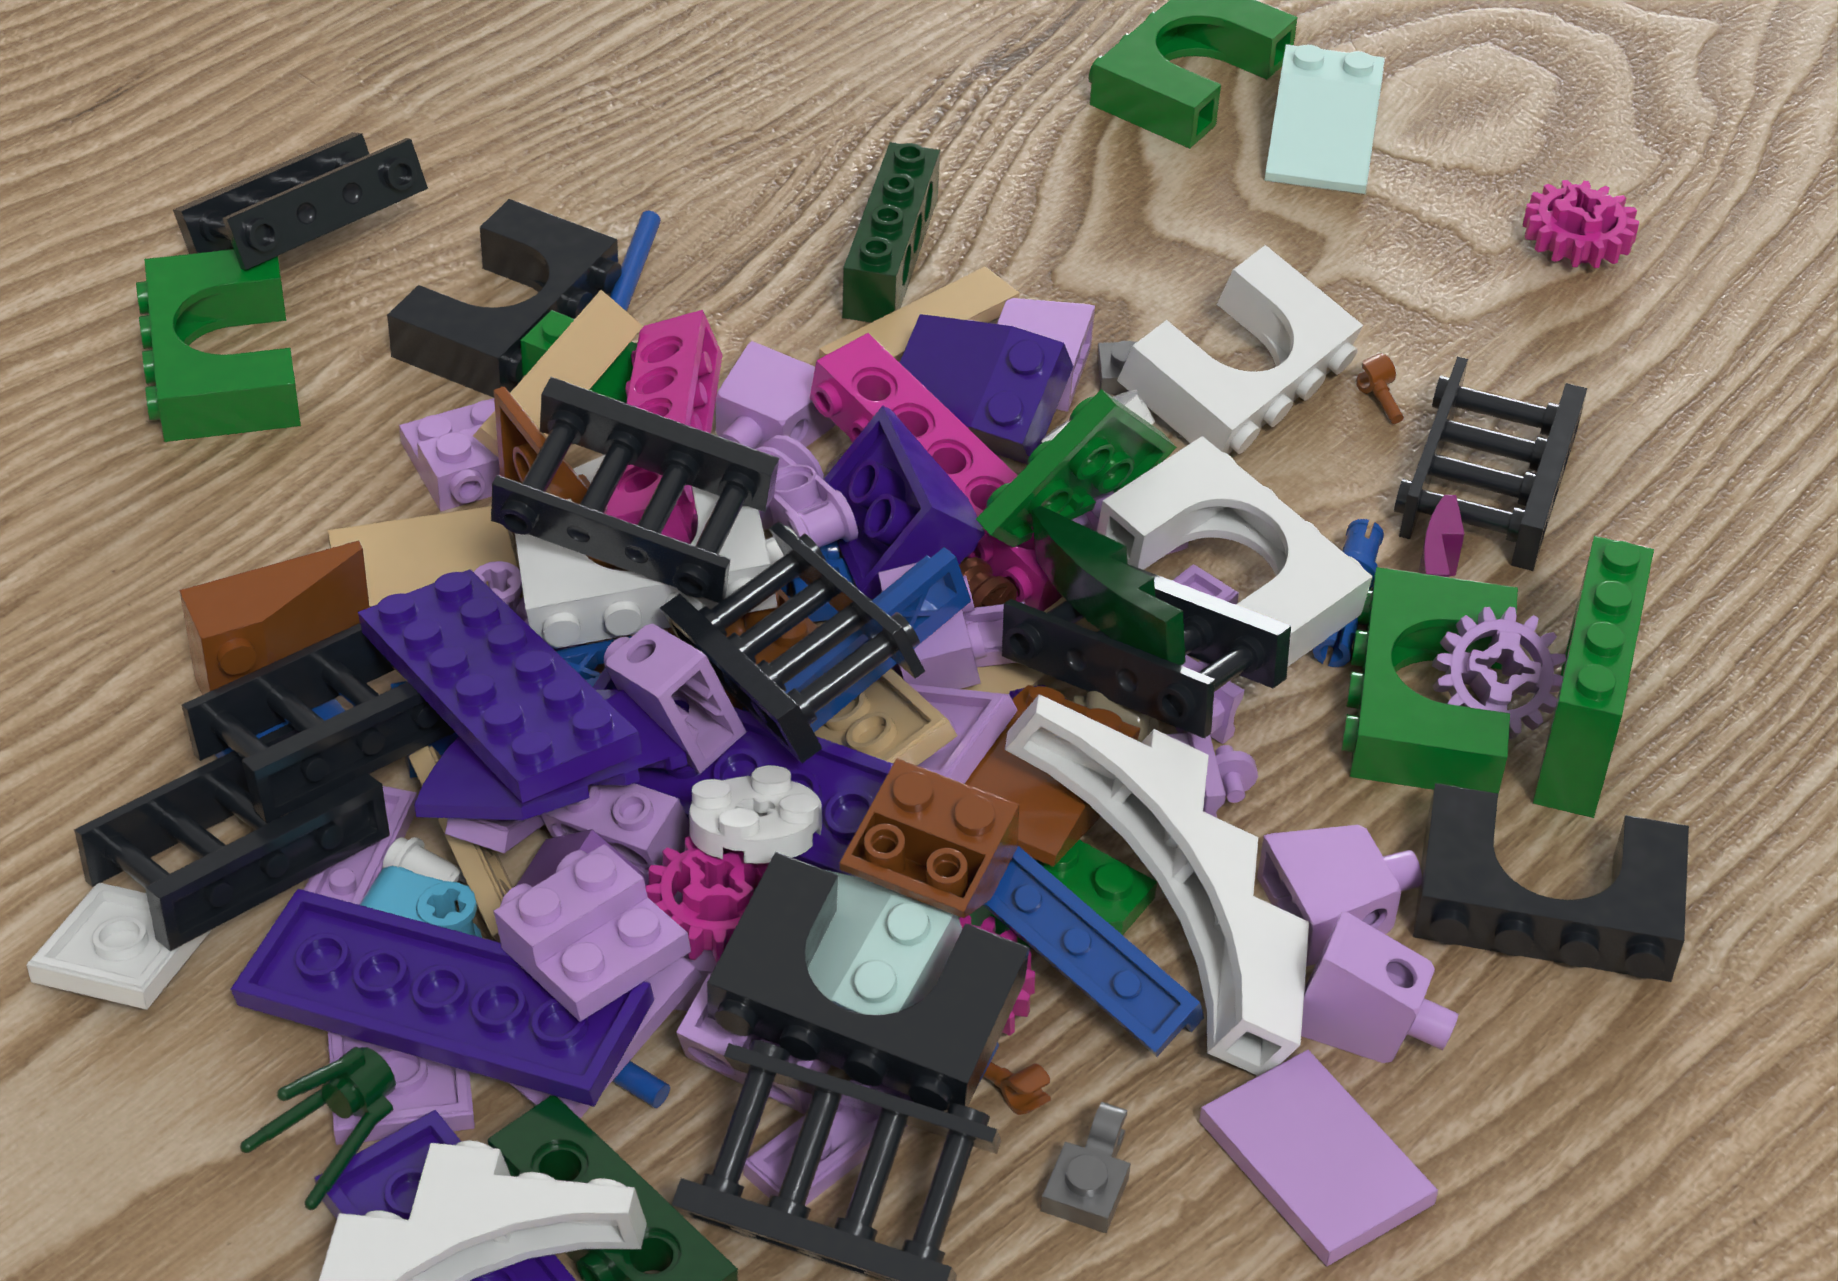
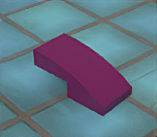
M1444 495L1430 518L1418 573L1443 577L1456 576L1464 539V529L1456 495Z

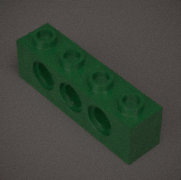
M889 142L843 267L842 318L872 323L901 308L938 201L940 150L921 147L913 143L900 144Z
M549 1096L488 1138V1146L501 1150L511 1176L518 1177L522 1173L537 1172L548 1175L558 1181L588 1183L593 1179L603 1178L617 1181L626 1187H635L647 1222L641 1249H581L564 1252L577 1265L578 1272L583 1281H738V1268L557 1096ZM651 1270L661 1271L660 1273L656 1274L643 1273Z

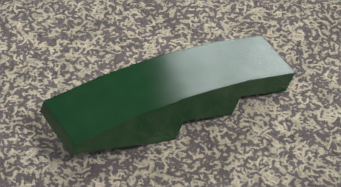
M1041 505L1033 509L1032 519L1036 561L1056 590L1089 623L1108 637L1180 666L1186 663L1183 610L1155 597L1154 577L1128 565L1127 546Z

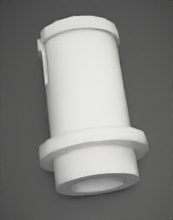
M400 837L395 840L388 849L383 861V868L389 866L403 867L416 874L449 882L460 880L467 883L460 867L426 850L423 840L417 837H412L409 840Z

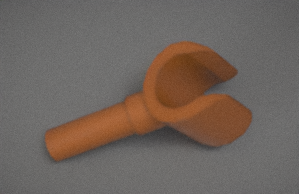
M1379 353L1363 360L1362 368L1364 371L1358 374L1356 381L1358 389L1366 394L1374 393L1392 424L1401 422L1404 416L1388 387V384L1394 382L1396 378V370L1392 360L1384 353Z
M990 1062L983 1077L994 1082V1085L1002 1089V1094L1009 1108L1018 1115L1027 1114L1051 1101V1097L1041 1089L1050 1084V1077L1039 1064L1034 1063L1013 1074L1008 1069L1001 1068Z

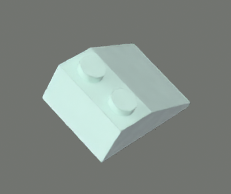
M1286 45L1264 181L1359 194L1366 193L1385 57L1371 56L1360 51L1347 53L1324 50L1313 45Z
M829 871L838 875L837 911L808 967L809 975L816 987L825 997L838 1006L867 1015H885L899 1012L921 1001L930 993L939 980L962 931L958 916L862 878Z

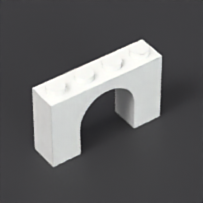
M1266 245L1233 269L1217 305L1266 346L1273 357L1275 368L1251 372L1228 367L1209 356L1166 320L1132 346L1117 379L1128 391L1137 390L1146 406L1187 441L1192 443L1203 436L1221 452L1227 454L1233 450L1238 454L1244 452L1256 439L1261 427L1266 423L1271 427L1276 426L1290 411L1293 401L1298 397H1301L1304 401L1308 400L1319 389L1329 372L1332 371L1336 375L1340 374L1357 354L1358 350L1353 344L1363 327L1358 320Z
M1203 436L1102 502L1097 532L1126 545L1128 564L1142 570L1180 545L1200 538L1233 540L1259 553L1269 563L1276 577L1236 605L1291 626L1288 666L1362 614L1373 576L1364 570L1357 560L1347 556L1324 537L1312 523L1305 521L1278 499L1271 489L1261 485L1238 466L1231 456L1221 452Z
M692 486L698 530L691 545L696 546L720 496ZM746 505L742 506L719 555L731 559L725 598L771 565L759 510ZM515 533L529 626L553 649L636 634L645 625L652 623L662 629L669 628L671 626L660 607L679 593L697 610L704 606L712 609L719 604L703 597H690L673 586L631 571H619L603 567L593 562L584 554L532 535ZM775 593L750 612L776 608Z

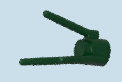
M354 1047L338 1060L281 1087L277 1091V1098L281 1101H287L323 1085L320 1090L260 1128L259 1131L243 1140L240 1144V1149L243 1153H250L325 1104L337 1116L344 1119L352 1115L363 1116L305 1199L304 1204L308 1210H315L375 1125L393 1111V1106L386 1096L395 1090L396 1081L394 1074L384 1058L368 1047Z

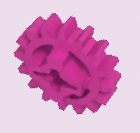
M1562 180L1560 189L1550 184H1545L1542 193L1533 192L1531 194L1530 203L1526 206L1523 227H1526L1524 237L1526 240H1536L1534 250L1537 252L1547 250L1553 252L1551 260L1554 262L1565 257L1570 259L1572 267L1577 268L1580 263H1590L1594 268H1599L1601 259L1616 264L1620 254L1629 255L1632 244L1635 243L1639 227V221L1635 219L1637 210L1635 207H1624L1626 202L1624 195L1615 197L1608 195L1610 187L1607 186L1594 190L1591 189L1590 182L1585 180L1581 184L1573 185L1568 180Z
M688 836L685 837L684 852L679 853L667 847L663 850V866H650L648 870L649 885L646 886L647 897L688 932L691 948L689 959L696 960L703 950H711L718 963L753 895V890L757 888L769 863H744V851H734L723 848V859L713 857L701 851L692 842L691 837ZM677 891L682 893V903L679 905L674 899Z

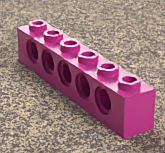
M703 310L643 326L639 333L637 349L632 351L633 371L631 380L626 382L627 404L711 433L723 354ZM628 465L607 505V510L603 513L638 525L662 475L634 465ZM685 485L661 534L691 544L696 536L698 519L692 486Z
M869 333L816 360L810 399L820 414L830 418L853 443L882 406L891 409L968 497L977 517L987 508L986 504L992 493L1000 486L1011 483L1018 476ZM984 529V536L979 540L975 550L968 558L978 557L983 559L991 566L995 577L1002 576L1011 581L1017 589L1016 601L1025 602L1026 605L1044 612L1063 597L1036 561L1034 533L1030 540L1011 547L991 536Z

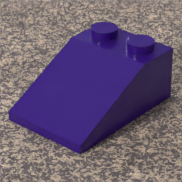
M924 314L919 315L899 362L992 452L1027 465L1031 453L1042 444L1041 440L1047 433L1074 367L1064 342L1014 326Z
M885 406L878 410L823 479L834 490L842 493L853 512L858 529V538L848 543L840 539L837 540V543L857 588L872 600L882 593L878 572L918 563L926 555L930 558L933 557L943 547L955 555L958 564H960L965 557H968L975 550L979 540L985 534L983 527L976 520L977 515L968 497L896 414Z

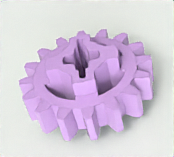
M1484 607L1478 614V625L1465 615L1456 624L1460 636L1447 632L1441 640L1440 644L1450 654H1438L1433 660L1432 667L1446 672V675L1434 683L1433 688L1436 692L1449 691L1451 699L1446 704L1510 713L1509 739H1513L1521 733V721L1533 731L1544 722L1540 711L1551 714L1555 710L1557 699L1549 692H1559L1562 676L1554 674V670L1564 664L1566 656L1565 654L1558 653L1550 654L1548 647L1557 637L1554 632L1544 634L1541 637L1534 632L1538 624V617L1533 615L1524 624L1516 622V609L1508 607L1501 619L1496 620L1492 609ZM1492 636V641L1485 651L1472 650L1470 653L1465 652L1466 648L1476 640ZM1519 645H1522L1530 653L1534 661H1530ZM1495 662L1502 664V674L1510 677L1504 684L1497 682V672L1489 669ZM1464 684H1467L1472 688L1474 693L1480 699V702H1478L1476 699L1472 697V695L1468 692ZM1528 693L1534 694L1527 704L1516 709L1507 710V705L1511 702V696L1514 694L1526 696Z

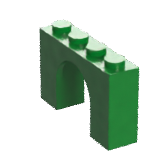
M1169 0L1156 12H1151L1146 20L1130 34H1125L1119 43L1106 54L1096 58L1090 68L1088 77L1091 83L1090 105L1190 149L1216 126L1221 84L1171 63L1170 60L1189 56L1214 58L1268 80L1282 67L1286 45H1294L1298 17L1258 0Z
M234 249L144 259L146 281L136 282L140 315H149L139 316L143 349L152 348L153 350L142 351L146 384H156V386L145 387L149 419L150 421L161 419L164 442L301 426L291 348L238 354H211L198 351L189 346L199 337L218 329L286 321L278 256L247 270L241 269Z
M1598 536L1593 537L1565 650L1566 661L1562 665L1560 674L1562 682L1541 762L1533 804L1591 818L1595 816L1623 714L1654 553L1653 548L1631 544L1626 541H1616Z
M1376 567L1372 590H1368L1362 614L1357 617L1358 624L1366 625V631L1356 630L1351 657V665L1361 666L1362 670L1361 673L1351 671L1346 707L1357 709V716L1346 715L1341 751L1352 752L1350 777L1434 790L1435 783L1498 793L1499 795L1508 757L1510 713L1433 701L1409 688L1396 672L1414 663L1433 661L1438 654H1450L1443 648L1440 642L1447 632L1460 636L1456 624L1465 615L1478 625V614L1484 607L1492 609L1496 620L1501 619L1508 607H1514L1517 613L1518 587ZM1492 636L1476 640L1466 648L1465 652L1470 653L1472 650L1485 651L1492 641ZM1495 662L1490 668L1502 670V664Z

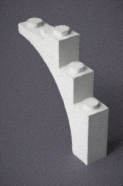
M1039 694L1008 730L1005 750L1048 773L1087 802L1126 840L1155 877L1181 922L1198 966L1207 1009V1053L1257 1076L1280 1065L1301 1045L1309 921L1253 896L1258 837L1203 812L1209 755L1155 729L1142 742H1139Z
M461 1141L456 1145L431 1143L409 1220L402 1219L398 1215L386 1211H370L365 1216L339 1213L319 1281H470L481 1275L535 1257L581 1249H641L647 1222L635 1187H626L617 1181L603 1178L593 1179L588 1183L558 1181L548 1175L537 1172H526L518 1177L510 1175L500 1149H494L477 1141Z

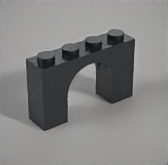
M508 199L480 226L482 266L484 270L531 287L538 291V293L526 301L510 306L480 307L464 303L418 285L387 314L391 357L493 398L495 389L505 386L511 392L523 379L521 339L551 310L575 319L600 290L606 294L611 293L622 273L621 265L618 263V240L616 238Z
M1435 783L1425 828L1421 862L1422 882L1418 888L1413 931L1414 938L1437 941L1447 945H1460L1495 951L1510 956H1523L1564 963L1574 967H1587L1633 975L1643 979L1650 978L1672 982L1685 940L1688 825L1625 815L1613 856L1611 886L1601 893L1588 898L1574 900L1554 899L1539 895L1522 887L1509 877L1499 864L1494 851L1498 793Z
M775 852L707 982L708 1017L716 1020L722 1028L739 1036L753 1034L779 1044L781 1048L789 1051L791 1056L804 1061L820 1060L843 1069L849 1077L861 1084L868 1086L884 1085L909 1095L915 1103L940 1111L948 1110L950 1103L968 1107L1024 985L1030 947L965 923L939 980L930 993L921 1001L905 1010L885 1015H867L847 1010L825 997L816 987L808 972V967L837 911L838 875Z

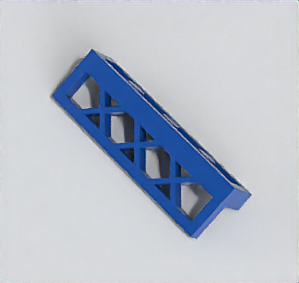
M943 547L931 558L926 555L872 601L889 616L896 612L900 613L916 632L920 640L918 645H920L969 604L971 598L956 556ZM858 629L785 683V693H788L793 688L800 692L870 639ZM889 657L815 712L817 720L810 724L813 732L817 731L897 663Z
M1017 847L992 898L983 906L1156 1057L1162 1053L1184 1027L1192 1032L1204 1019L1201 1003L1021 847Z

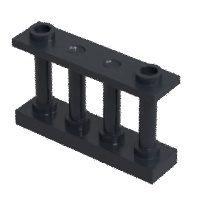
M352 132L173 209L189 254L223 251L233 247L241 269L247 270L428 189L412 139L405 138L369 154L363 134Z
M1457 356L1450 377L1441 375L1439 377L1432 407L1437 408L1438 411L1413 480L1402 479L1398 490L1394 512L1403 514L1399 537L1411 539L1419 513L1432 515L1436 506L1443 498V494L1428 491L1432 477L1518 498L1517 504L1524 505L1526 508L1514 507L1513 512L1457 498L1462 523L1507 534L1506 540L1516 543L1511 566L1534 571L1577 434L1588 388L1566 383L1559 404L1549 402L1547 407L1463 387L1468 359ZM1457 408L1540 428V434L1549 437L1547 439L1537 436L1536 441L1456 422L1453 421ZM1448 442L1530 463L1529 469L1536 470L1537 474L1526 471L1525 476L1441 456L1444 443Z
M550 377L541 394L540 432L548 434L522 484L499 475L496 476L492 483L491 521L503 525L513 533L520 535L529 534L673 586L690 597H703L717 603L722 602L726 596L731 559L721 556L719 553L742 506L746 505L766 512L775 492L779 458ZM573 444L605 455L580 504L546 493L567 451ZM628 465H634L662 475L638 525L603 513ZM685 485L720 496L696 546L661 534Z
M778 521L769 528L784 555L712 609L704 606L697 610L680 593L661 606L660 609L677 638L707 656L723 688L801 763H804L822 749L810 724L817 720L815 712L889 657L915 679L923 674L925 669L914 650V647L920 643V640L909 622L898 612L889 616L829 565L819 547L806 533L797 537ZM797 576L808 585L740 636L733 632L726 637L727 632L725 629ZM826 603H829L838 611L837 614L772 662L767 663L765 660H762L757 665L755 664L756 659L754 656ZM858 629L870 639L800 692L793 688L788 693H785V683Z
M1132 565L1129 566L1154 577L1156 598L1183 610L1185 656L1188 655L1209 663V666L1200 672H1196L1114 640L1100 630L1094 632L1076 625L1075 623L1084 617L1067 600L1047 613L1013 599L1004 603L1002 657L1088 692L1097 691L1110 701L1201 738H1206L1211 734L1214 692L1239 675L1270 688H1275L1287 679L1290 625Z
M360 623L182 704L194 756L199 761H202L227 748H231L242 758L254 812L266 823L302 807L366 773L370 774L455 733V731L409 682L380 695L366 684L394 670L398 672V670L362 633ZM338 696H343L354 706L325 721L312 710ZM285 721L299 732L270 747L266 746L255 736Z
M287 724L259 739L266 746L270 747L299 732L290 724ZM234 751L74 829L85 881L93 887L97 883H101L124 871L146 889L155 938L169 951L390 836L382 783L368 773L282 817L266 823L254 812L242 758ZM236 815L255 831L226 845L206 829ZM178 843L184 845L200 858L171 874L151 859V857Z
M752 1039L748 1049L728 1043L724 1057L734 1070L747 1074L712 1174L704 1173L701 1184L681 1178L671 1205L682 1216L879 1281H956L957 1275L953 1268L942 1264L945 1252L939 1249L973 1147L995 1154L998 1153L1001 1138L996 1128L988 1126L990 1116L979 1110L955 1103H950L946 1113L788 1062L791 1055L789 1051L764 1041ZM773 1082L812 1094V1098L778 1196L770 1195L768 1204L765 1206L741 1198L744 1187L738 1183ZM839 1104H843L877 1115L879 1118L845 1218L837 1217L835 1226L832 1228L808 1220L811 1209L805 1206L837 1109ZM908 1125L945 1137L946 1140L913 1239H905L902 1249L899 1250L875 1242L878 1231L872 1228L905 1127Z

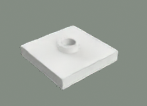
M97 883L26 965L32 983L147 1010L210 931L169 951L155 938L146 893Z

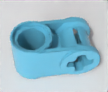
M389 866L380 871L359 904L482 938L481 930L473 923V918L477 911L475 894L468 886L459 882L443 881L416 874L403 867ZM456 900L458 901L459 912H457Z

